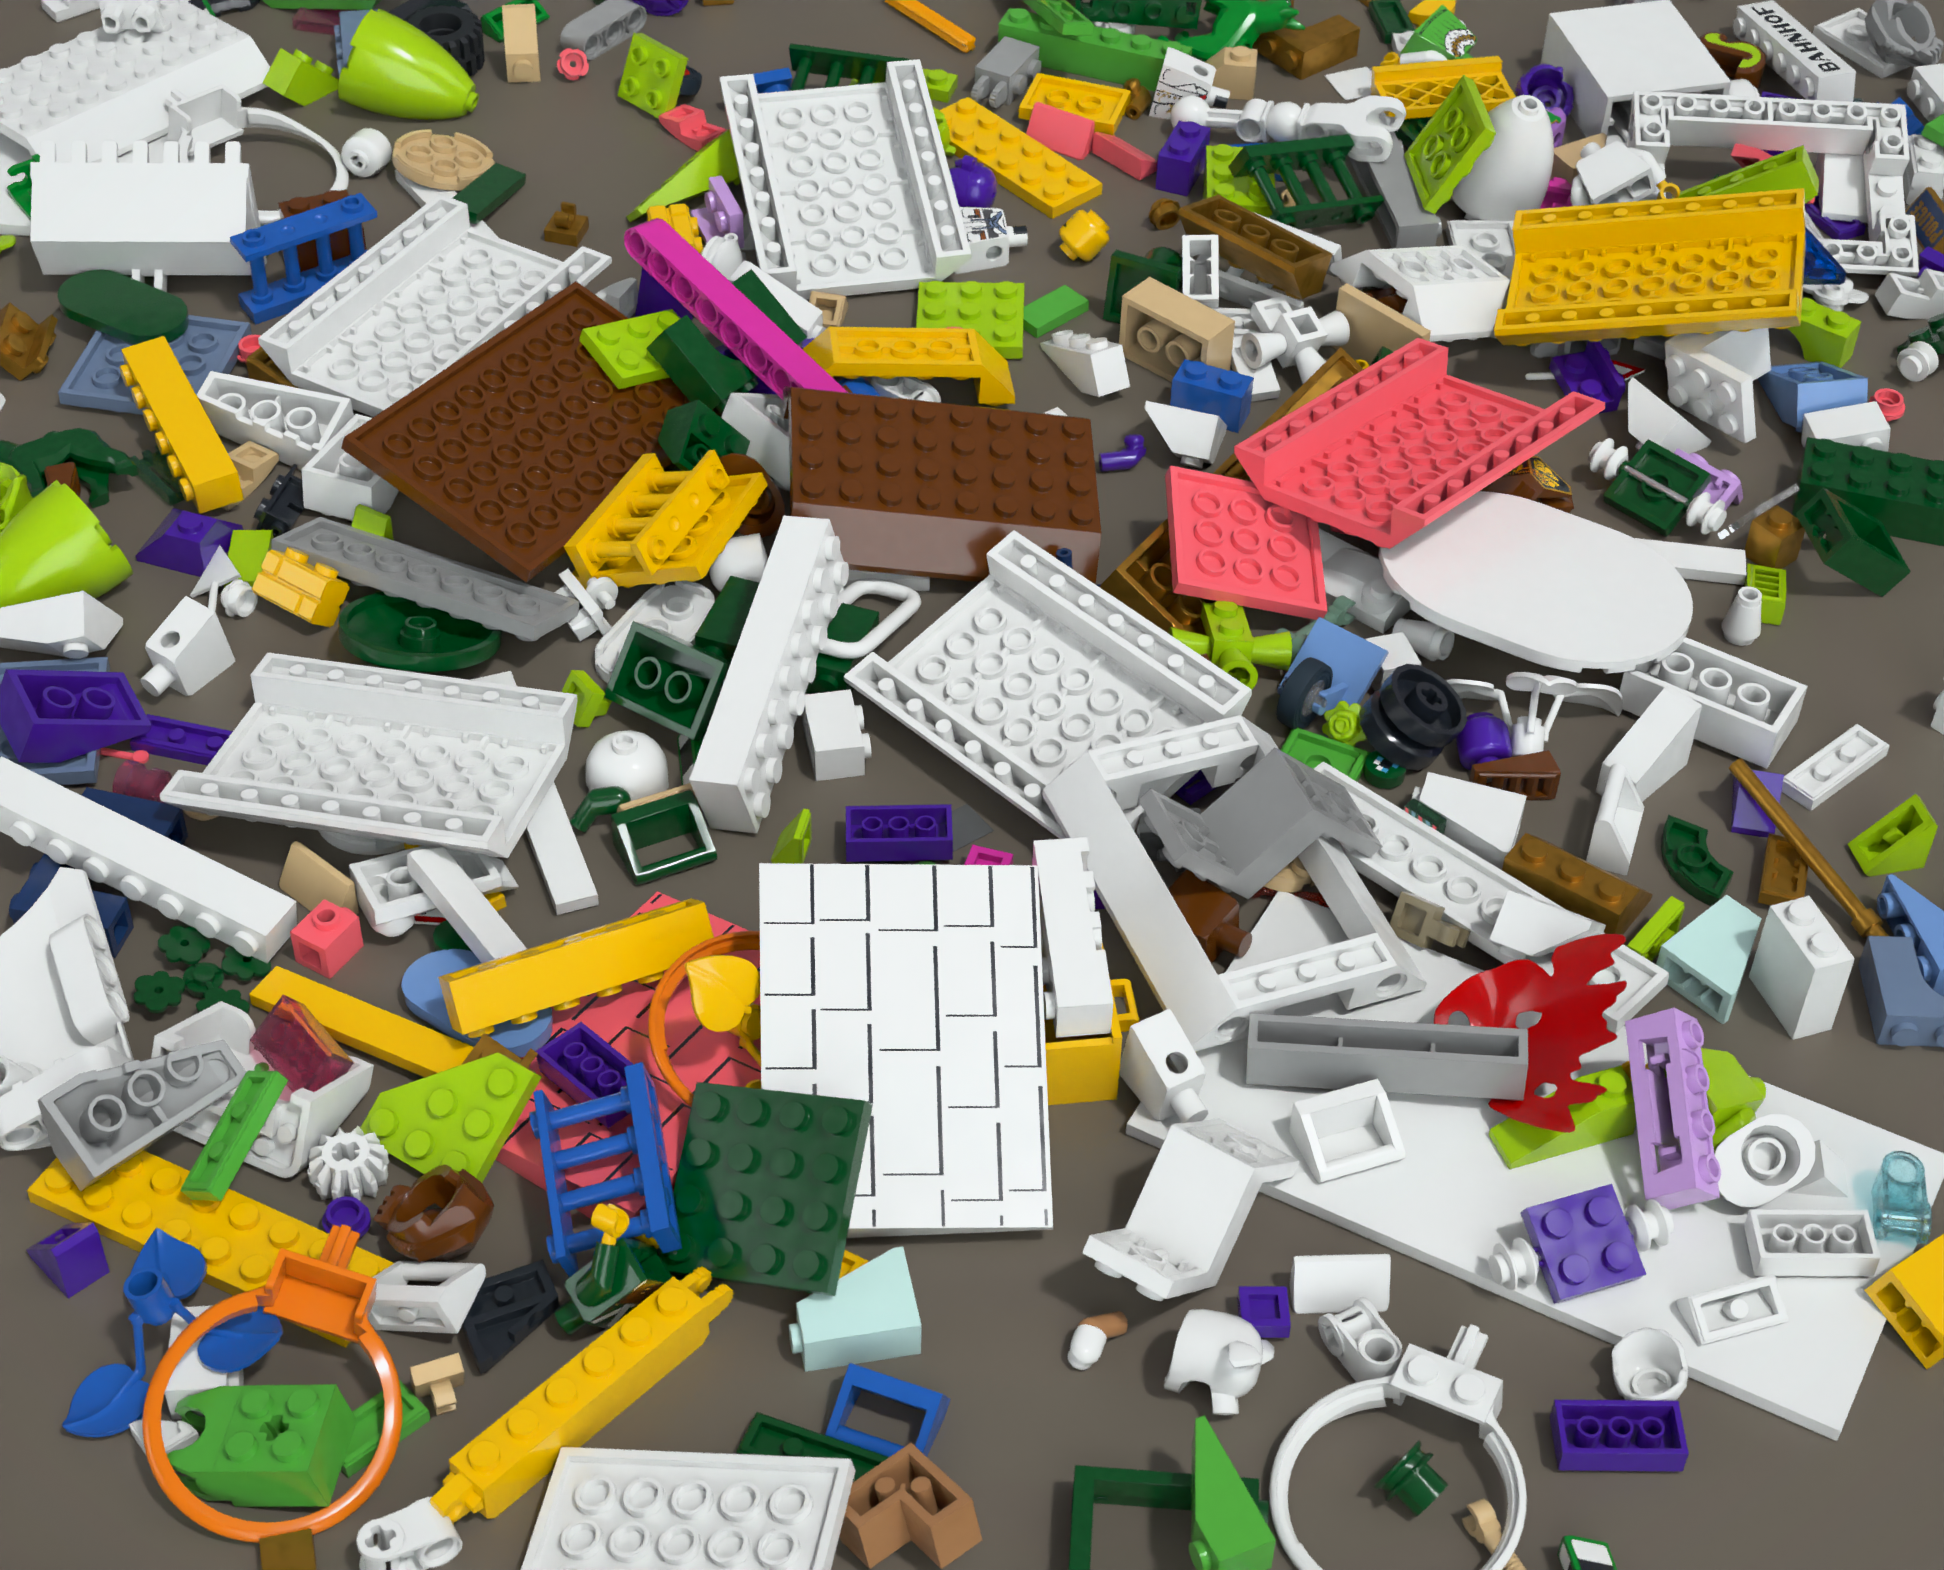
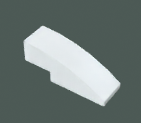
M1925 268L1919 279L1889 272L1876 291L1875 296L1888 316L1906 319H1930L1944 313V273Z

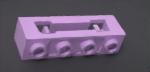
M1670 1008L1625 1021L1645 1200L1654 1199L1661 1206H1665L1670 1210L1720 1198L1718 1181L1721 1178V1169L1714 1155L1712 1136L1715 1133V1122L1708 1107L1707 1091L1710 1082L1708 1073L1703 1066L1701 1046L1704 1044V1034L1698 1020L1676 1008ZM1643 1043L1646 1044L1649 1069H1645ZM1664 1068H1665L1666 1073H1667V1078H1665V1075H1664ZM1678 1139H1680L1681 1149H1679ZM1654 1145L1658 1146L1661 1172H1658Z

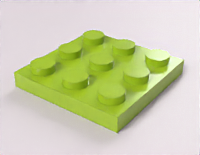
M1464 75L1404 154L1423 208L1433 214L1438 211L1442 204L1449 201L1454 188L1462 178L1471 172L1474 162L1483 151L1491 146L1496 135L1475 81Z
M976 281L919 282L916 328L960 327L975 329L1004 359H1023L1024 283H1013L1010 281L1000 283H978Z

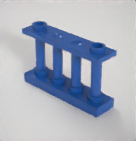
M358 193L231 236L230 243L245 262L250 261L253 289L238 294L241 308L256 325L290 313L368 250L364 248L362 223L378 218L377 211L362 193ZM348 228L351 255L333 261L329 234ZM315 239L319 266L300 272L297 245ZM283 250L286 277L267 284L264 256Z
M643 1062L624 1067L627 1085L622 1086L620 1092L561 1109H554L543 1090L533 1092L536 1110L530 1112L529 1117L536 1139H540L553 1234L548 1235L546 1238L547 1248L554 1264L560 1263L569 1277L579 1271L576 1253L595 1248L596 1242H601L604 1234L603 1231L597 1228L573 1233L570 1211L637 1192L640 1196L645 1195L647 1208L640 1210L639 1216L629 1218V1225L626 1231L617 1238L616 1242L622 1237L629 1239L645 1234L647 1238L654 1237L663 1253L682 1249L656 1088ZM625 1110L627 1114H632L633 1126L627 1127L626 1133L565 1150L561 1149L559 1128ZM632 1151L634 1155L638 1154L640 1167L634 1168L633 1174L567 1191L564 1169Z

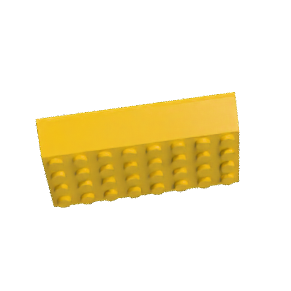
M1804 188L1518 210L1515 212L1512 231L1516 254L1506 309L1497 310L1494 327L1495 337L1502 345L1526 346L1532 343L1548 342L1561 344L1567 341L1636 339L1641 336L1656 335L1670 337L1687 333L1711 334L1718 331L1733 330L1746 332L1752 329H1787L1789 327L1801 326L1806 246Z

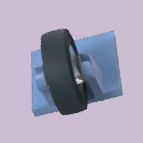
M1318 617L1278 686L1277 692L1280 697L1276 710L1277 719L1292 729L1297 727L1304 729L1314 720L1317 714L1321 716L1326 711L1334 709L1340 701H1346L1349 706L1353 703L1360 704L1389 652Z

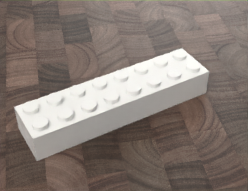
M783 516L689 778L708 825L712 829L758 833L762 818H766L769 814L771 805L770 795L774 783H778L781 779L782 759L785 750L790 749L794 738L793 727L796 718L801 716L804 711L805 692L808 683H812L816 675V659L819 651L823 650L826 646L827 627L830 618H834L837 614L838 595L841 586L847 584L849 577V566L843 560L840 551V539L838 536H835L830 519Z

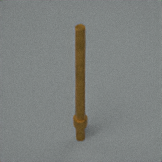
M1740 758L1733 762L1729 770L1853 919L1851 925L1862 938L1868 936H1889L1881 927L1883 921L1872 908H1865L1745 761Z

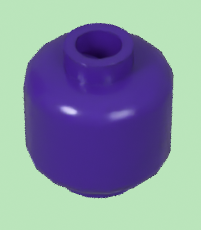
M1478 712L1467 716V723L1464 729L1455 738L1459 760L1465 769L1471 771L1473 764L1512 757V745L1508 727L1501 718L1495 717L1489 712Z

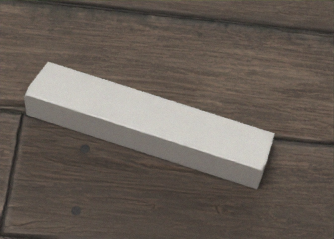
M445 847L414 850L407 854V871L481 963L527 949Z

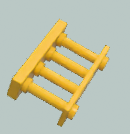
M709 450L693 470L664 472L655 453L643 454L564 545V549L580 578H592L609 557H637L646 576H653L731 482L716 451ZM668 487H677L672 494H663ZM649 510H658L653 517H644ZM639 533L633 541H624L629 534Z

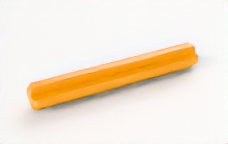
M885 0L888 5L963 53H968L970 50L973 51L975 49L974 43L976 39L973 35L918 0Z

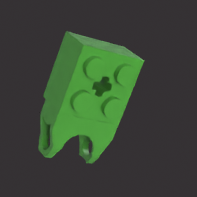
M336 1384L219 1386L187 1396L177 1403L174 1412L178 1413L184 1422H187L195 1430L202 1432V1434L193 1444L183 1449L173 1450L167 1456L175 1471L187 1475L181 1476L176 1474L192 1494L207 1501H232L235 1507H329L357 1419ZM191 1410L199 1411L204 1417L196 1415Z

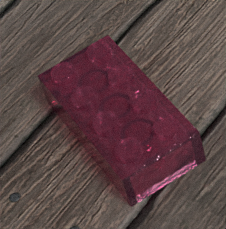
M284 994L250 1038V1041L271 1067L288 1079L286 1085L292 1092L300 1088L315 1092L346 1074L354 1064L303 1003Z

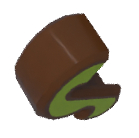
M1708 32L1699 37V40L1727 77L1734 80L1745 79L1755 86L1756 89L1760 87L1766 55L1758 46L1743 41L1727 42V37L1724 34Z

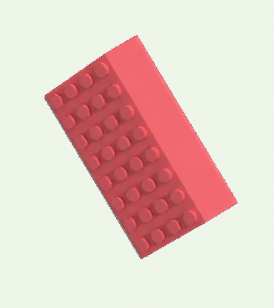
M1416 338L1235 445L1234 454L1263 499L1279 505L1282 509L1292 510L1308 516L1315 522L1325 523L1338 528L1345 534L1356 535L1371 541L1378 547L1391 549L1605 409V402L1573 391L1548 408L1543 409L1447 375L1448 348Z

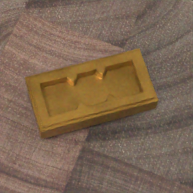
M1770 833L1768 835L1758 903L1775 905L1802 898L1805 895L1808 865L1784 836Z

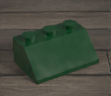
M633 621L606 687L604 697L690 739L699 741L706 734L731 661L664 630Z

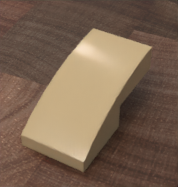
M248 441L228 453L238 471L244 499L264 481L279 461V453L252 441ZM243 500L223 506L221 508L229 511Z

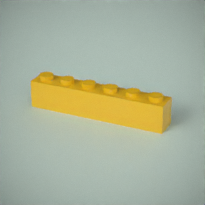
M165 336L121 349L125 363L119 366L122 379L126 387L133 386L131 393L137 408L145 409L142 412L148 430L150 432L156 430L157 433H154L160 453L162 455L168 453L169 456H166L169 469L174 478H181L179 479V485L186 502L193 500L199 514L244 500L238 471Z
M690 898L439 976L438 979L452 1029L462 1035L467 1034L468 1038L481 1037L484 1033L488 1035L494 1032V1025L511 1020V1024H521L534 1020L538 1017L537 1011L552 1006L556 1011L575 1007L581 1003L580 997L596 993L597 997L616 994L623 990L622 984L636 979L640 984L659 980L664 975L663 971L668 970L682 954L714 936L705 902Z

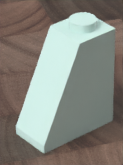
M1724 896L1661 945L1656 965L1670 973L1667 985L1721 1024L1726 1023L1729 1020L1749 961L1761 918L1730 896Z
M903 1246L892 1248L838 1280L836 1296L813 1293L797 1302V1323L789 1324L788 1326L792 1353H801L805 1372L846 1366L849 1363L859 1364L921 1354V1321Z

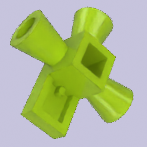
M1216 601L1215 603L1202 604L1201 619L1206 635L1169 627L1167 632L1198 654H1208L1211 663L1251 690L1258 681V672L1252 663L1288 671L1292 658V638L1290 632L1252 637L1243 607L1234 602Z

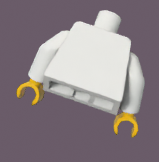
M1614 141L1603 148L1597 143L1591 142L1582 148L1580 153L1582 159L1576 163L1578 175L1572 180L1570 199L1572 206L1633 202L1656 192L1657 186L1659 189L1658 200L1667 199L1664 196V192L1671 193L1673 198H1679L1680 189L1676 184L1665 181L1666 174L1650 152L1633 147L1627 148L1620 141Z

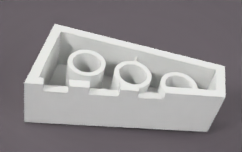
M1087 837L1037 840L1033 842L1032 865H1038L1043 985H1046L1047 992H1043L1045 1020H1053L1056 1038L1111 1033L1113 997L1105 949L1102 950L1099 911L1095 912L1093 870L1087 871V860L1090 851Z

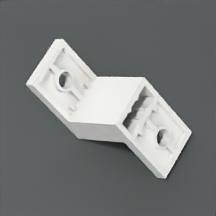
M1769 328L1752 329L1746 332L1733 330L1718 331L1711 334H1677L1665 341V365L1667 368L1669 401L1744 444L1756 438L1752 381L1771 371Z
M1221 1119L1172 1124L1126 1227L1090 1235L1082 1253L1096 1260L1094 1266L1101 1272L1116 1278H1121L1122 1275L1137 1283L1136 1290L1139 1293L1156 1301H1163V1299L1179 1297L1180 1295L1216 1286L1262 1183H1274L1276 1180L1292 1178L1300 1160Z

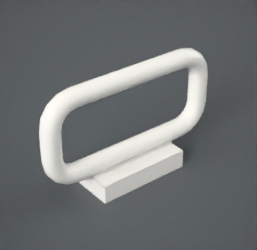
M875 578L857 580L846 588L841 586L838 595V609L841 603L851 605L860 596L866 594L882 595L903 601V603L860 641L846 643L827 638L825 648L820 650L819 653L844 659L866 656L918 611L921 606L920 595L914 589L905 585Z

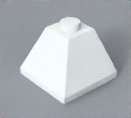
M1635 378L1628 382V432L1639 440L1635 445L1638 450L1648 439L1673 453L1678 448L1688 454L1701 450L1711 443L1708 437Z
M1146 401L1145 410L1171 451L1181 458L1180 464L1202 468L1203 463H1214L1227 429V425L1219 416Z
M1508 890L1489 940L1501 944L1499 953L1519 960L1525 959L1526 954L1540 957L1554 952L1558 946L1602 934L1606 925L1526 894Z

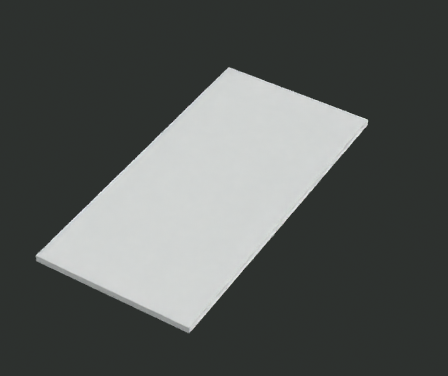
M1278 891L1251 932L1252 942L1248 952L1243 957L1235 956L1226 972L1349 940L1330 909L1288 892ZM1399 938L1427 983L1425 989L1349 1010L1346 1009L1336 992L1275 1009L1273 1015L1434 1024L1435 1010L1440 1002L1466 979L1484 970L1429 948H1421ZM1455 1011L1450 1015L1448 1025L1469 1026V1020L1463 1012ZM1534 1011L1520 1013L1517 1016L1515 1025L1520 1029H1527L1538 1023L1542 1013ZM1623 1026L1615 1033L1618 1036L1616 1040L1579 1057L1581 1069L1571 1073L1572 1080L1580 1076L1620 1066L1629 1061L1626 1027ZM1248 1037L1196 1051L1206 1072L1199 1094L1200 1100L1208 1110V1115L1204 1120L1221 1119L1300 1160L1292 1178L1276 1180L1274 1183H1262L1259 1192L1613 1345H1616L1627 1333L1639 1329L1665 1330L1682 1344L1688 1364L1689 1378L1835 1441H1838L1886 1322V1317L1864 1290L1891 1268L1914 1253L1944 1179V1153L1764 1082L1766 1097L1755 1112L1756 1119L1772 1113L1787 1114L1799 1120L1810 1131L1814 1142L1822 1141L1844 1161L1849 1198L1788 1193L1787 1190L1769 1203L1755 1208L1739 1207L1727 1201L1719 1192L1720 1198L1670 1209L1669 1212L1673 1219L1674 1230L1670 1234L1669 1243L1665 1246H1660L1651 1239L1649 1250L1645 1252L1638 1250L1646 1271L1645 1276L1554 1304L1541 1267H1539L1537 1280L1532 1285L1526 1284L1522 1278H1518L1517 1287L1512 1291L1507 1290L1502 1283L1498 1284L1493 1279L1489 1269V1257L1493 1255L1494 1245L1502 1243L1508 1250H1512L1513 1240L1521 1237L1533 1248L1520 1212L1531 1206L1608 1184L1613 1185L1624 1215L1629 1205H1636L1643 1212L1647 1200H1645L1637 1123L1633 1135L1509 1170L1489 1136L1491 1128L1509 1117L1493 1110L1488 1105L1492 1098L1386 1092L1405 1149V1159L1318 1183L1289 1133L1293 1102L1338 1089L1246 1084ZM1643 1043L1644 1058H1645L1644 1061H1645V1064H1647V1063H1648V1060H1647L1646 1044ZM1542 1083L1535 1090L1534 1094L1544 1098L1556 1091L1557 1087L1555 1084ZM1140 1102L1127 1122L1126 1134L1161 1149L1171 1125L1182 1123L1177 1114L1162 1121L1156 1120ZM1372 1124L1318 1139L1325 1162L1384 1145ZM1678 1139L1679 1149H1681L1680 1139ZM1654 1145L1658 1172H1661L1658 1146ZM1749 1209L1868 1210L1880 1254V1261L1874 1276H1775L1789 1321L1707 1344H1698L1678 1310L1676 1300L1763 1277L1755 1276L1744 1231Z

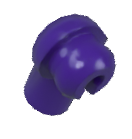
M1141 434L1127 435L1124 438L1125 448L1121 451L1099 453L1100 471L1133 468L1146 454L1144 437Z

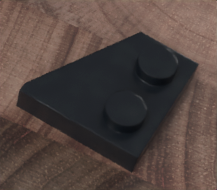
M543 1260L484 1279L461 1326L480 1374L488 1372L554 1313V1310L560 1307L559 1296Z

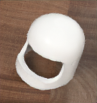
M760 533L730 538L725 545L724 551L718 555L709 568L710 578L717 590L722 591L730 576L760 583L768 561Z

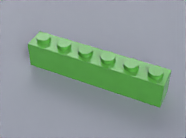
M1009 8L999 22L998 43L1006 36L1039 46V60L1042 63V67L1122 85L1129 79L1137 78L1141 86H1145L1147 90L1154 92L1157 88L1168 47L1192 56V47L1181 45L1179 42H1166L1152 39L1143 34L1124 33L1115 28L1094 26L1092 36L1061 35L1040 15L1028 12L1022 8Z

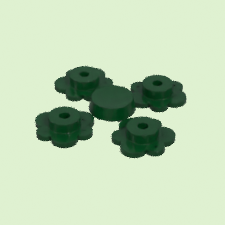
M174 926L170 929V934L163 935L158 939V949L166 953L167 961L172 963L181 961L192 966L186 969L183 979L176 976L169 977V974L165 971H158L153 976L142 975L138 977L134 983L136 990L134 1002L139 1005H145L146 1009L151 1013H161L168 1006H177L181 1003V994L186 987V990L192 996L205 998L196 1004L198 1013L222 1001L249 1014L250 1005L246 1000L241 999L240 991L231 989L226 992L221 988L224 980L223 972L227 975H237L238 979L242 981H248L254 976L263 977L268 975L271 971L270 961L265 963L252 956H244L232 946L226 948V958L222 961L221 968L212 963H198L202 959V953L210 950V941L192 926L186 929L182 926Z

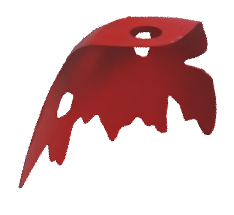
M1600 934L1577 939L1558 946L1551 957L1554 969L1552 976L1537 963L1529 959L1514 960L1496 968L1483 971L1466 979L1440 1002L1435 1010L1434 1024L1448 1025L1450 1015L1455 1011H1460L1467 1016L1469 1026L1520 1029L1515 1025L1518 1014L1527 1011L1542 1013L1538 1023L1527 1028L1528 1070L1524 1100L1491 1099L1488 1105L1493 1110L1513 1120L1538 1128L1570 1133L1576 1129L1568 1106L1592 1102L1597 1096L1607 1091L1605 1087L1572 1080L1570 1075L1572 1072L1581 1069L1579 1061L1581 1055L1618 1038L1615 1033L1607 1030V1020L1602 1017V1013L1615 1004L1617 996L1625 990L1627 981L1587 985V983L1597 972L1615 964L1611 953L1626 942L1624 935ZM1542 1083L1555 1084L1557 1087L1554 1096L1549 1098L1537 1096L1534 1092Z

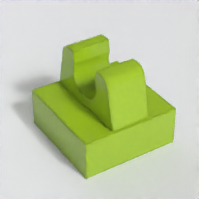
M571 670L561 692L577 694L578 702L574 724L577 727H590L595 716L606 715L612 701L604 697V691L585 671Z

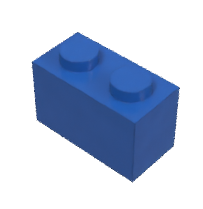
M1184 359L1172 379L1170 406L1217 415L1227 425L1226 430L1238 433L1250 413L1254 377L1206 365L1199 361Z

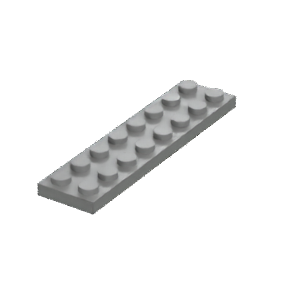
M318 517L271 539V549L285 552L287 547L297 549L309 555L307 563L313 566L317 562L328 565L339 571L337 576L351 580L354 585L370 586L382 590L387 596L403 597L415 601L420 607L436 608L448 612L453 618L469 619L481 623L483 627L490 630L506 631L515 634L518 639L523 641H536L543 635L577 617L579 613L580 601L323 517Z

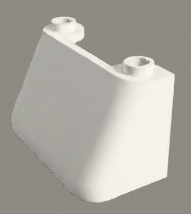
M222 1001L155 1035L151 1058L224 1039L246 1072L248 1070L255 1071L254 1067L256 1064L265 1062L269 1065L268 1071H278L288 1079L287 1084L244 1159V1162L283 1178L292 1177L309 1165L310 1148L319 1146L321 1135L333 1136L338 1127L341 1126L367 1094L371 1085L374 1065L353 1056L346 1055L334 1060L329 1065L326 1079L255 1050L256 1032L252 1019L241 1009ZM237 1088L173 1131L206 1144Z

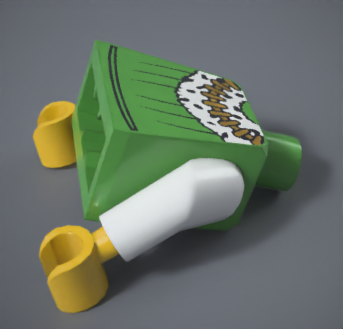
M1441 5L1422 24L1416 25V30L1400 53L1401 56L1398 57L1397 53L1389 52L1385 55L1384 61L1380 63V66L1474 58L1469 53L1477 43V38L1465 26L1463 21L1458 20L1444 5Z

